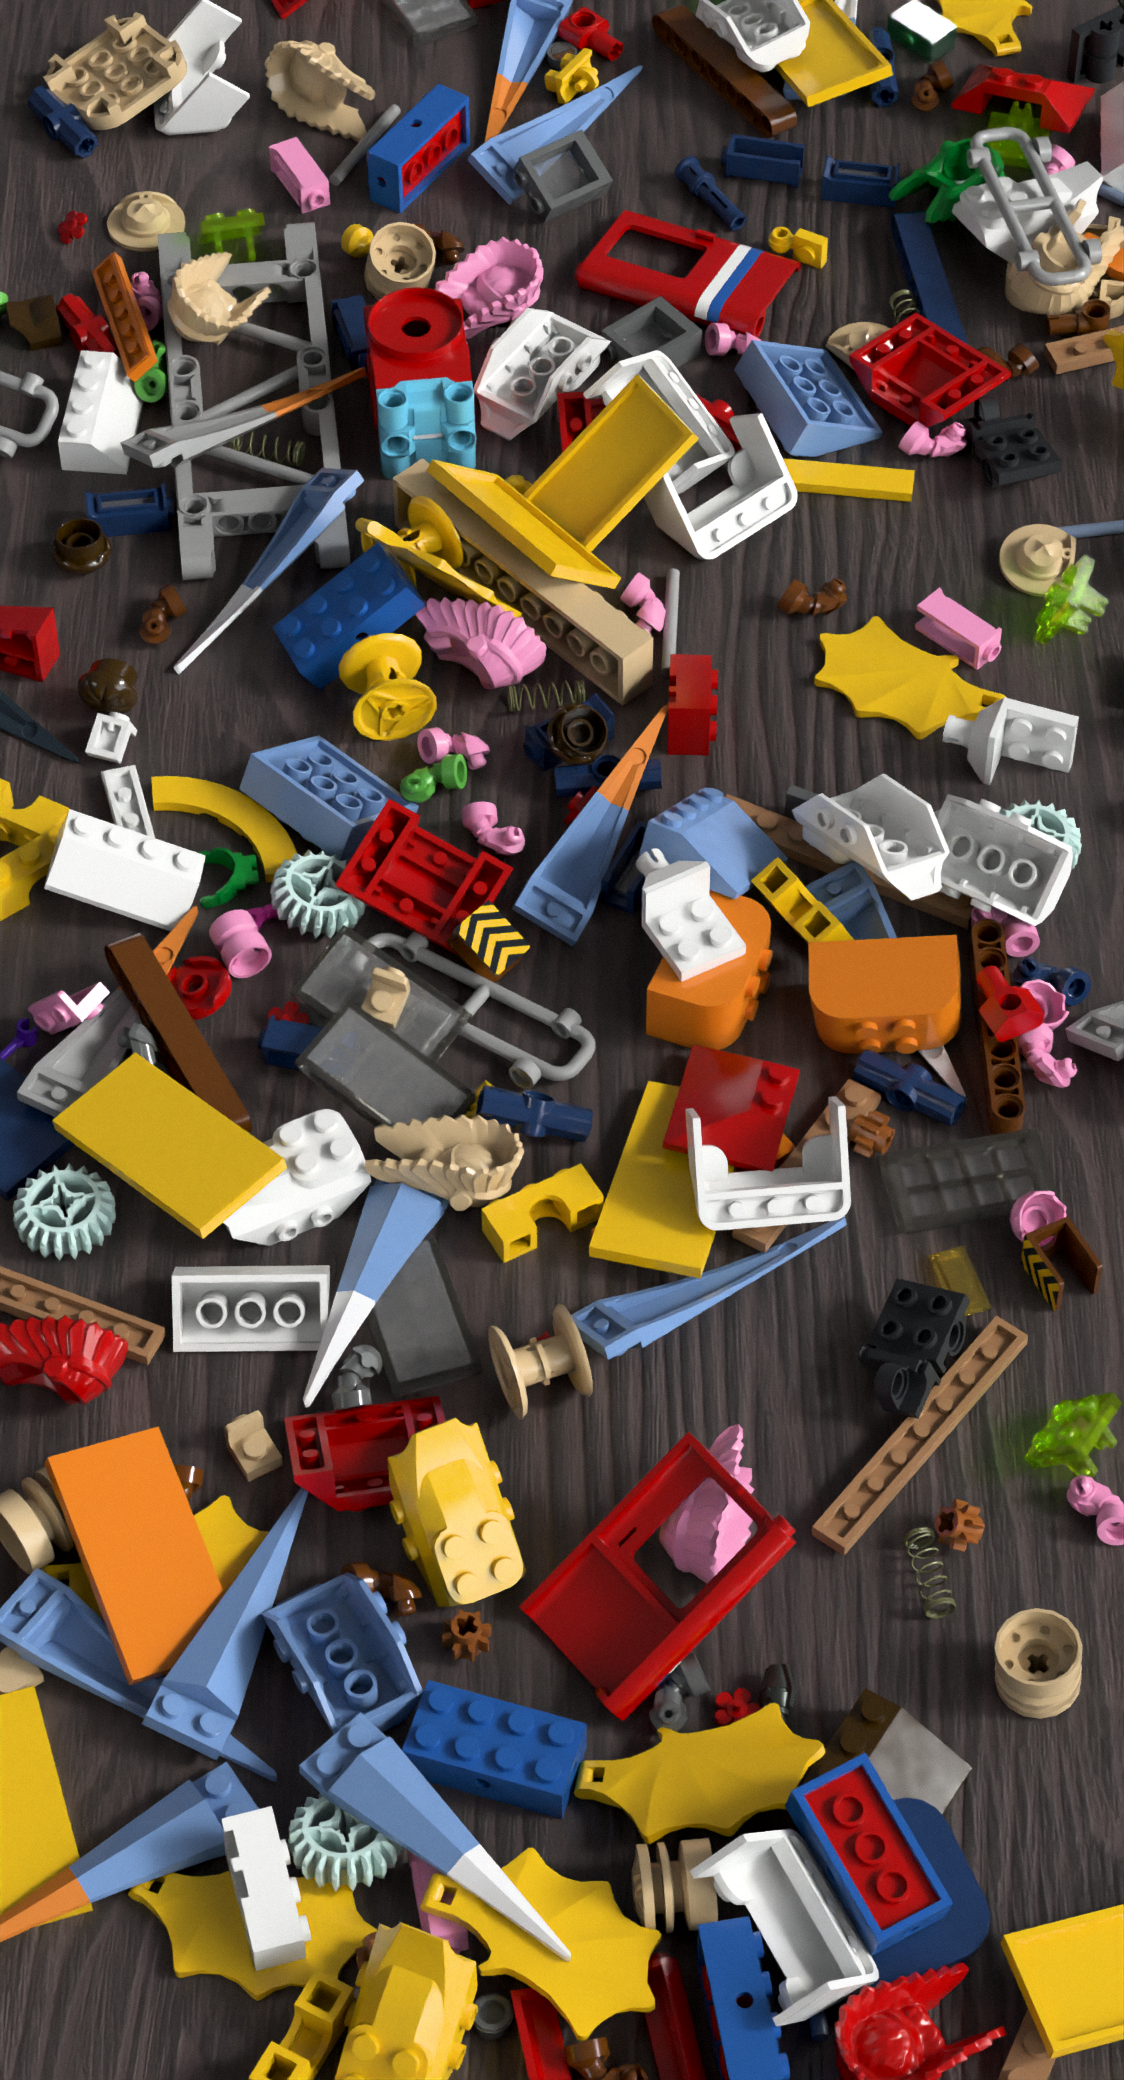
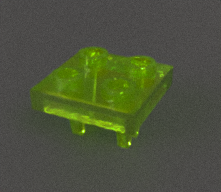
M1017 101L1013 102L1009 114L991 112L987 128H1018L1026 132L1031 141L1036 137L1047 136L1049 138L1051 132L1049 129L1040 128V118H1033L1030 103H1026L1024 109H1019ZM1000 140L986 142L1000 154L1003 164L1030 168L1020 145L1016 141Z
M244 209L237 211V216L225 218L224 213L206 215L205 220L200 221L198 229L200 243L214 242L215 253H223L222 240L245 237L249 262L255 261L253 236L262 235L265 226L263 212L255 213V209Z
M1083 555L1075 565L1070 563L1067 566L1059 584L1056 582L1051 584L1044 597L1048 601L1047 605L1041 609L1035 621L1039 625L1034 637L1036 640L1046 645L1061 627L1085 635L1088 631L1087 625L1090 624L1092 619L1083 611L1098 617L1105 613L1103 608L1108 604V600L1088 585L1096 561Z
M1113 1392L1100 1395L1092 1394L1072 1400H1062L1052 1409V1417L1044 1429L1040 1430L1033 1437V1445L1024 1459L1033 1469L1065 1464L1077 1476H1086L1088 1474L1090 1477H1094L1098 1469L1088 1454L1094 1446L1099 1450H1103L1106 1445L1111 1449L1116 1445L1117 1440L1107 1426L1122 1405V1402Z

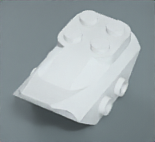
M699 0L695 15L704 22L707 28L711 27L721 38L723 37L733 45L740 60L752 69L760 72L770 71L776 64L799 56L806 47L805 41L810 29V21L798 0H726L718 5H714L709 0Z
M1088 161L1049 175L1066 211L1072 209L1079 199L1087 201L1081 212L1082 215L1073 226L1075 231L1080 234L1086 230L1099 213L1096 198L1099 187L1104 180L1103 176ZM999 177L1009 201L1044 197L1036 179L1017 183L1009 177ZM987 183L968 187L960 194V202L954 204L952 213L986 248L1013 264L1015 254L1019 250ZM1051 209L1016 213L1030 245H1032L1039 233H1046L1050 226L1056 223Z
M527 308L519 317L511 322L509 328L500 337H497L492 342L473 388L480 403L481 426L508 441L512 440L524 429L537 422L557 400V393L570 392L577 389L599 366L600 354L611 341L550 311Z
M886 774L879 775L856 790L832 798H828L823 793L818 794L792 810L795 820L803 825L802 838L809 845L830 857L833 862L847 864L854 860L889 883L911 901L939 892L942 888V865L950 851L933 809L929 803Z
M948 794L942 808L934 812L950 851L942 865V888L940 892L958 900L961 894L972 898L970 905L987 913H990L993 907L1034 926L1042 923L1054 910L1070 876L1073 859L1072 847L1030 827L1032 820L1020 814L1012 812L1009 818L999 813L1001 807L987 800L981 799L980 803L977 804Z
M331 1109L318 1110L278 1127L273 1133V1138L263 1142V1144L285 1159L287 1169L223 1223L233 1239L271 1246L281 1241H289L300 1233L315 1227H323L332 1220L339 1218L372 1182L370 1174L367 1173L365 1168V1159L361 1148L341 1114Z

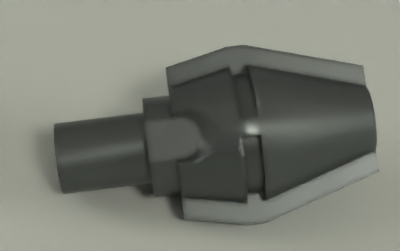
M773 1664L765 1670L759 1694L760 1707L762 1709L770 1703L778 1704L785 1723V1718L789 1717V1712L794 1705L796 1688L790 1665Z

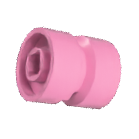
M240 909L226 912L211 924L209 937L221 954L222 961L233 977H251L262 971L269 964L272 957L271 950L264 937L258 932V927L248 911Z

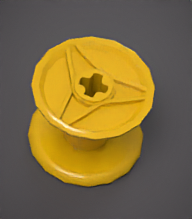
M423 495L414 496L408 506V520L411 528H402L398 531L397 535L402 540L407 537L412 538L411 541H404L408 546L444 559L452 569L460 568L463 562V547L452 521L432 499ZM361 533V546L365 553L377 542ZM398 560L414 587L417 588L414 568Z
M383 633L372 635L355 643L344 653L338 665L339 677L348 689L363 694L358 699L353 710V724L360 734L373 740L390 741L405 738L421 730L431 721L437 709L435 694L429 686L413 679L422 664L421 649L415 640L403 634Z

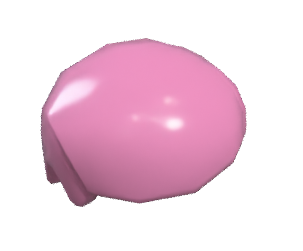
M1039 979L1026 981L1020 986L1021 988L1029 989L1045 1013L1043 1024L1053 1031L1063 1023L1069 1014V1011L1065 1010L1066 996L1057 992L1050 983Z
M1029 1191L1016 1200L1010 1211L1012 1231L1024 1243L1025 1234L1066 1217V1206L1055 1196V1192ZM1054 1236L1045 1238L1039 1243V1246L1046 1245Z

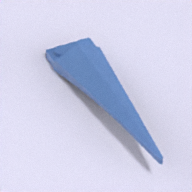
M642 66L633 68L547 114L490 138L472 152L467 160L509 205L525 193L524 189L520 188L514 179L513 170L519 157L581 129L585 132L640 73ZM563 154L534 167L540 178Z
M845 1216L771 1247L766 1253L759 1252L730 1264L703 1272L701 1279L688 1277L664 1285L600 1299L571 1316L582 1341L608 1360L622 1355L627 1349L643 1348L847 1225Z
M302 1487L164 1678L142 1725L214 1760L218 1759L239 1716L267 1626L261 1614L273 1607L308 1491Z
M36 1568L0 1608V1642L18 1652L21 1659L145 1718L165 1677L159 1676L129 1686L105 1622L70 1587ZM230 1734L220 1756L262 1777L277 1782L276 1771Z

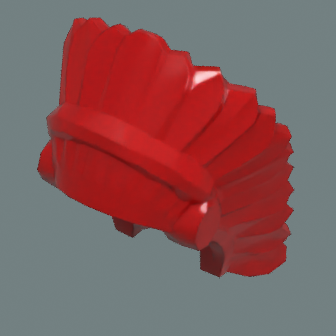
M48 1315L42 1321L30 1317L26 1321L22 1319L14 1320L10 1326L0 1323V1380L6 1386L30 1384L44 1387L59 1394L67 1404L79 1403L86 1405L101 1393L112 1387L111 1378L124 1363L128 1352V1342L125 1339L120 1338L118 1334L113 1335L111 1329L100 1328L97 1322L86 1324L82 1318L73 1321L64 1315L57 1320Z
M963 1962L956 1964L951 1969L943 1965L936 1970L930 1968L922 1976L915 1971L908 1977L900 1976L891 1983L881 1980L875 1988L863 1985L858 1995H850L847 2003L839 2008V2021L834 2022L836 2039L834 2040L835 2061L844 2080H938L943 2072L967 2061L968 2057L991 2046L993 2040L1005 2036L1006 2032L1004 2026H1000L964 2039H959L951 2044H945L941 2031L929 2017L928 2011L939 2005L940 2000L965 1978L969 1968Z

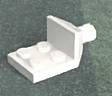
M1004 697L979 711L976 721H968L957 718L954 715H949L945 724L942 741L968 748L967 760L983 784L990 785L1001 756L1069 773L1073 762L1079 717Z
M657 848L651 849V854L655 861H653L647 851L638 858L636 867L646 878L642 888V928L681 982L746 954V944L709 895L710 865L707 861L679 860L669 865L663 853Z

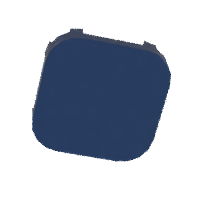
M904 1797L893 1801L947 1891L953 1905L944 1918L872 1956L879 1972L878 1980L870 1985L873 1988L881 1980L891 1983L900 1976L908 1977L915 1971L922 1976L930 1968L936 1970L943 1965L950 1967L959 1962L964 1963L976 1954L989 1933L991 1915L986 1898L948 1822L937 1808L924 1800Z

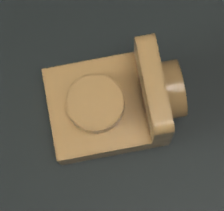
M386 966L384 970L373 967L371 972L372 982L360 1009V1018L395 1029L411 990L408 978L405 977L402 971L393 967Z
M259 1410L248 1415H240L224 1427L226 1447L248 1482L283 1466V1458L265 1430L263 1416Z

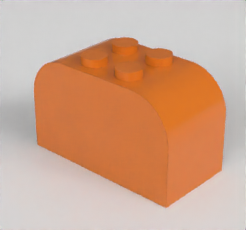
M709 889L711 898L746 944V954L682 982L665 958L662 957L647 988L646 1035L691 1049L694 1044L721 1050L730 1046L738 1039L747 1020L753 1021L759 1005L757 998L760 993L765 994L768 990L771 980V973H768L773 954V951L770 950L771 919L766 909L751 898L739 895L737 899H732Z
M957 935L808 942L809 993L815 1027L819 1038L829 1048L841 1053L862 1054L865 1050H871L877 1054L893 1051L910 1054L917 1050H929L943 1046L958 1032L962 1021Z

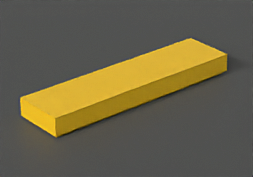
M783 459L798 492L912 501L915 470Z

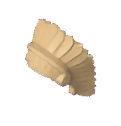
M304 40L301 42L282 41L274 45V49L270 51V56L265 61V68L267 69L265 75L268 77L266 86L271 90V100L278 103V109L285 110L288 118L296 117L298 122L305 121L310 127H317L320 131L329 130L333 136L340 133L345 139L352 137L354 141L360 142L367 134V131L358 114V109L343 103L346 97V87L368 100L375 98V92L372 87L367 85L363 78L350 71L335 55V47L331 43L323 42L317 45L312 41Z
M1079 199L1072 209L1066 211L1073 226L1082 215L1081 212L1087 203L1083 199ZM1057 222L1055 225H1051L1046 233H1039L1033 241L1031 247L1033 250L1038 251L1040 266L1044 271L1057 273L1079 268ZM1120 226L1110 231H1104L1098 240L1102 248V261L1100 264L1091 265L1092 270L1083 281L1059 286L1040 284L1033 279L1028 271L1019 272L1014 261L1008 276L1011 280V290L1017 292L1018 299L1023 300V304L1027 309L1031 311L1037 310L1040 314L1062 315L1079 310L1088 301V297L1092 296L1094 287L1099 283L1100 277L1106 273L1108 264L1113 261L1114 255L1120 250V243L1124 241V228ZM1076 232L1081 243L1083 240H1086L1082 234Z
M228 252L212 253L211 256L206 254L204 257L200 256L197 261L190 259L188 264L181 263L180 269L176 270L175 276L172 278V294L167 303L169 316L176 331L186 340L196 343L213 342L219 345L226 338L228 332L238 329L241 324L248 322L247 319L253 315L252 312L272 293L270 288L267 286L241 303H237V300L217 283L227 267L232 254Z
M463 1114L455 1119L446 1115L440 1118L427 1117L424 1122L412 1118L408 1124L395 1122L392 1126L383 1124L374 1128L375 1140L401 1160L397 1161L389 1158L385 1161L378 1159L365 1160V1168L368 1174L378 1180L389 1183H404L414 1189L433 1193L448 1200L450 1206L455 1210L464 1211L468 1207L485 1206L495 1199L502 1197L510 1190L512 1185L511 1177L520 1164L524 1149L522 1148L523 1143L519 1141V1134L512 1133L510 1125L507 1123L499 1125L496 1119L487 1121L480 1115L469 1119Z

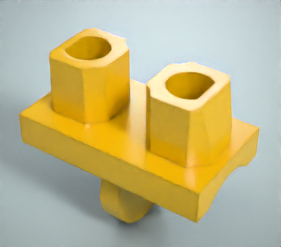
M583 48L577 55L567 53L561 59L560 72L549 70L545 74L546 89L557 93L558 103L565 105L578 92H591L598 87V71L590 63L592 50Z

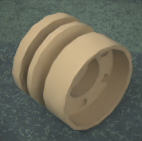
M404 222L388 224L377 231L371 240L364 273L367 289L375 299L380 300L385 295L400 289L429 287L436 256L434 243L429 235L418 226Z
M42 1467L35 1472V1480L30 1477L22 1480L21 1487L25 1500L13 1489H7L0 1494V1541L12 1559L27 1574H31L36 1568L41 1569L54 1561L55 1555L51 1541L65 1552L73 1548V1538L46 1467Z
M1034 1608L1020 1611L1004 1622L997 1632L995 1642V1684L999 1697L1009 1709L1025 1717L1042 1719L1062 1713L1071 1707L1079 1695L1082 1679V1643L1078 1630L1068 1618L1052 1610Z
M709 1838L680 1841L677 1861L669 1860L664 1842L656 1844L657 1862L650 1863L647 1844L635 1846V1859L631 1869L632 1892L635 1912H637L642 1927L656 1930L655 1915L661 1914L665 1933H672L675 1913L683 1912L688 1931H697L698 1924L718 1921L717 1892L714 1887V1877L694 1879L690 1873V1870L712 1856Z

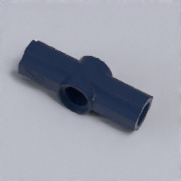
M882 27L871 28L864 35L891 64L893 76L869 84L871 100L877 103L879 107H890L894 101L898 100L894 68L895 53L891 47L890 34L885 32Z
M43 86L33 89L31 96L27 98L28 107L43 121L44 128L53 141L60 139L75 155H79L82 158L92 155L94 149L98 146L97 137L82 122L81 115L75 105L72 103L65 105L50 89H45Z
M605 754L596 758L592 764L555 767L557 797L575 796L579 791L585 795L593 785L599 789L621 759L615 755ZM659 758L648 759L637 791L662 789Z
M865 1050L853 1070V1079L885 1094L889 1103L896 1109L909 1113L916 1109L948 1126L955 1125L966 1103L965 1096L934 1082L930 1073L922 1066L915 1063H908L902 1066L871 1050Z
M484 1085L478 1097L476 1116L480 1115L487 1121L496 1119L500 1124L507 1123L510 1126H514L515 1130L530 1136L545 1137L546 1134L585 1142L592 1127L593 1111L589 1108L555 1101L553 1097L537 1091L525 1090L522 1094Z

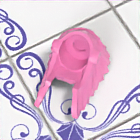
M502 237L497 242L490 240L487 245H477L475 253L467 254L464 261L456 263L452 270L446 272L445 280L436 282V289L434 290L440 291L451 298H461L462 306L471 315L464 321L465 337L470 339L491 326L512 322L538 300L540 285L543 280L542 262L535 248H529L527 244H521L518 239L509 241Z
M444 597L440 602L430 598L428 601L423 600L426 606L415 614L421 624L427 629L423 638L430 649L437 654L439 660L454 661L470 669L479 677L485 689L491 690L518 684L523 676L537 669L545 661L547 648L545 643L540 641V636H535L534 628L525 625L523 617H514L512 611H504L500 605L491 607L488 602L477 604L472 599L465 601L458 598L456 601L451 602Z
M737 1424L728 1427L721 1433L709 1451L752 1495L754 1489L749 1485L752 1481V1468L739 1467L738 1465L742 1459L740 1451L744 1445L741 1442L743 1429ZM709 1478L661 1525L659 1541L667 1551V1554L673 1559L674 1566L678 1570L691 1572L707 1584L745 1545V1542L751 1535L748 1528L753 1520L713 1479Z

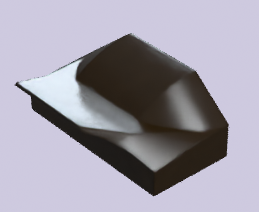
M52 294L23 301L5 302L10 326L20 331L27 338L31 351L63 346Z

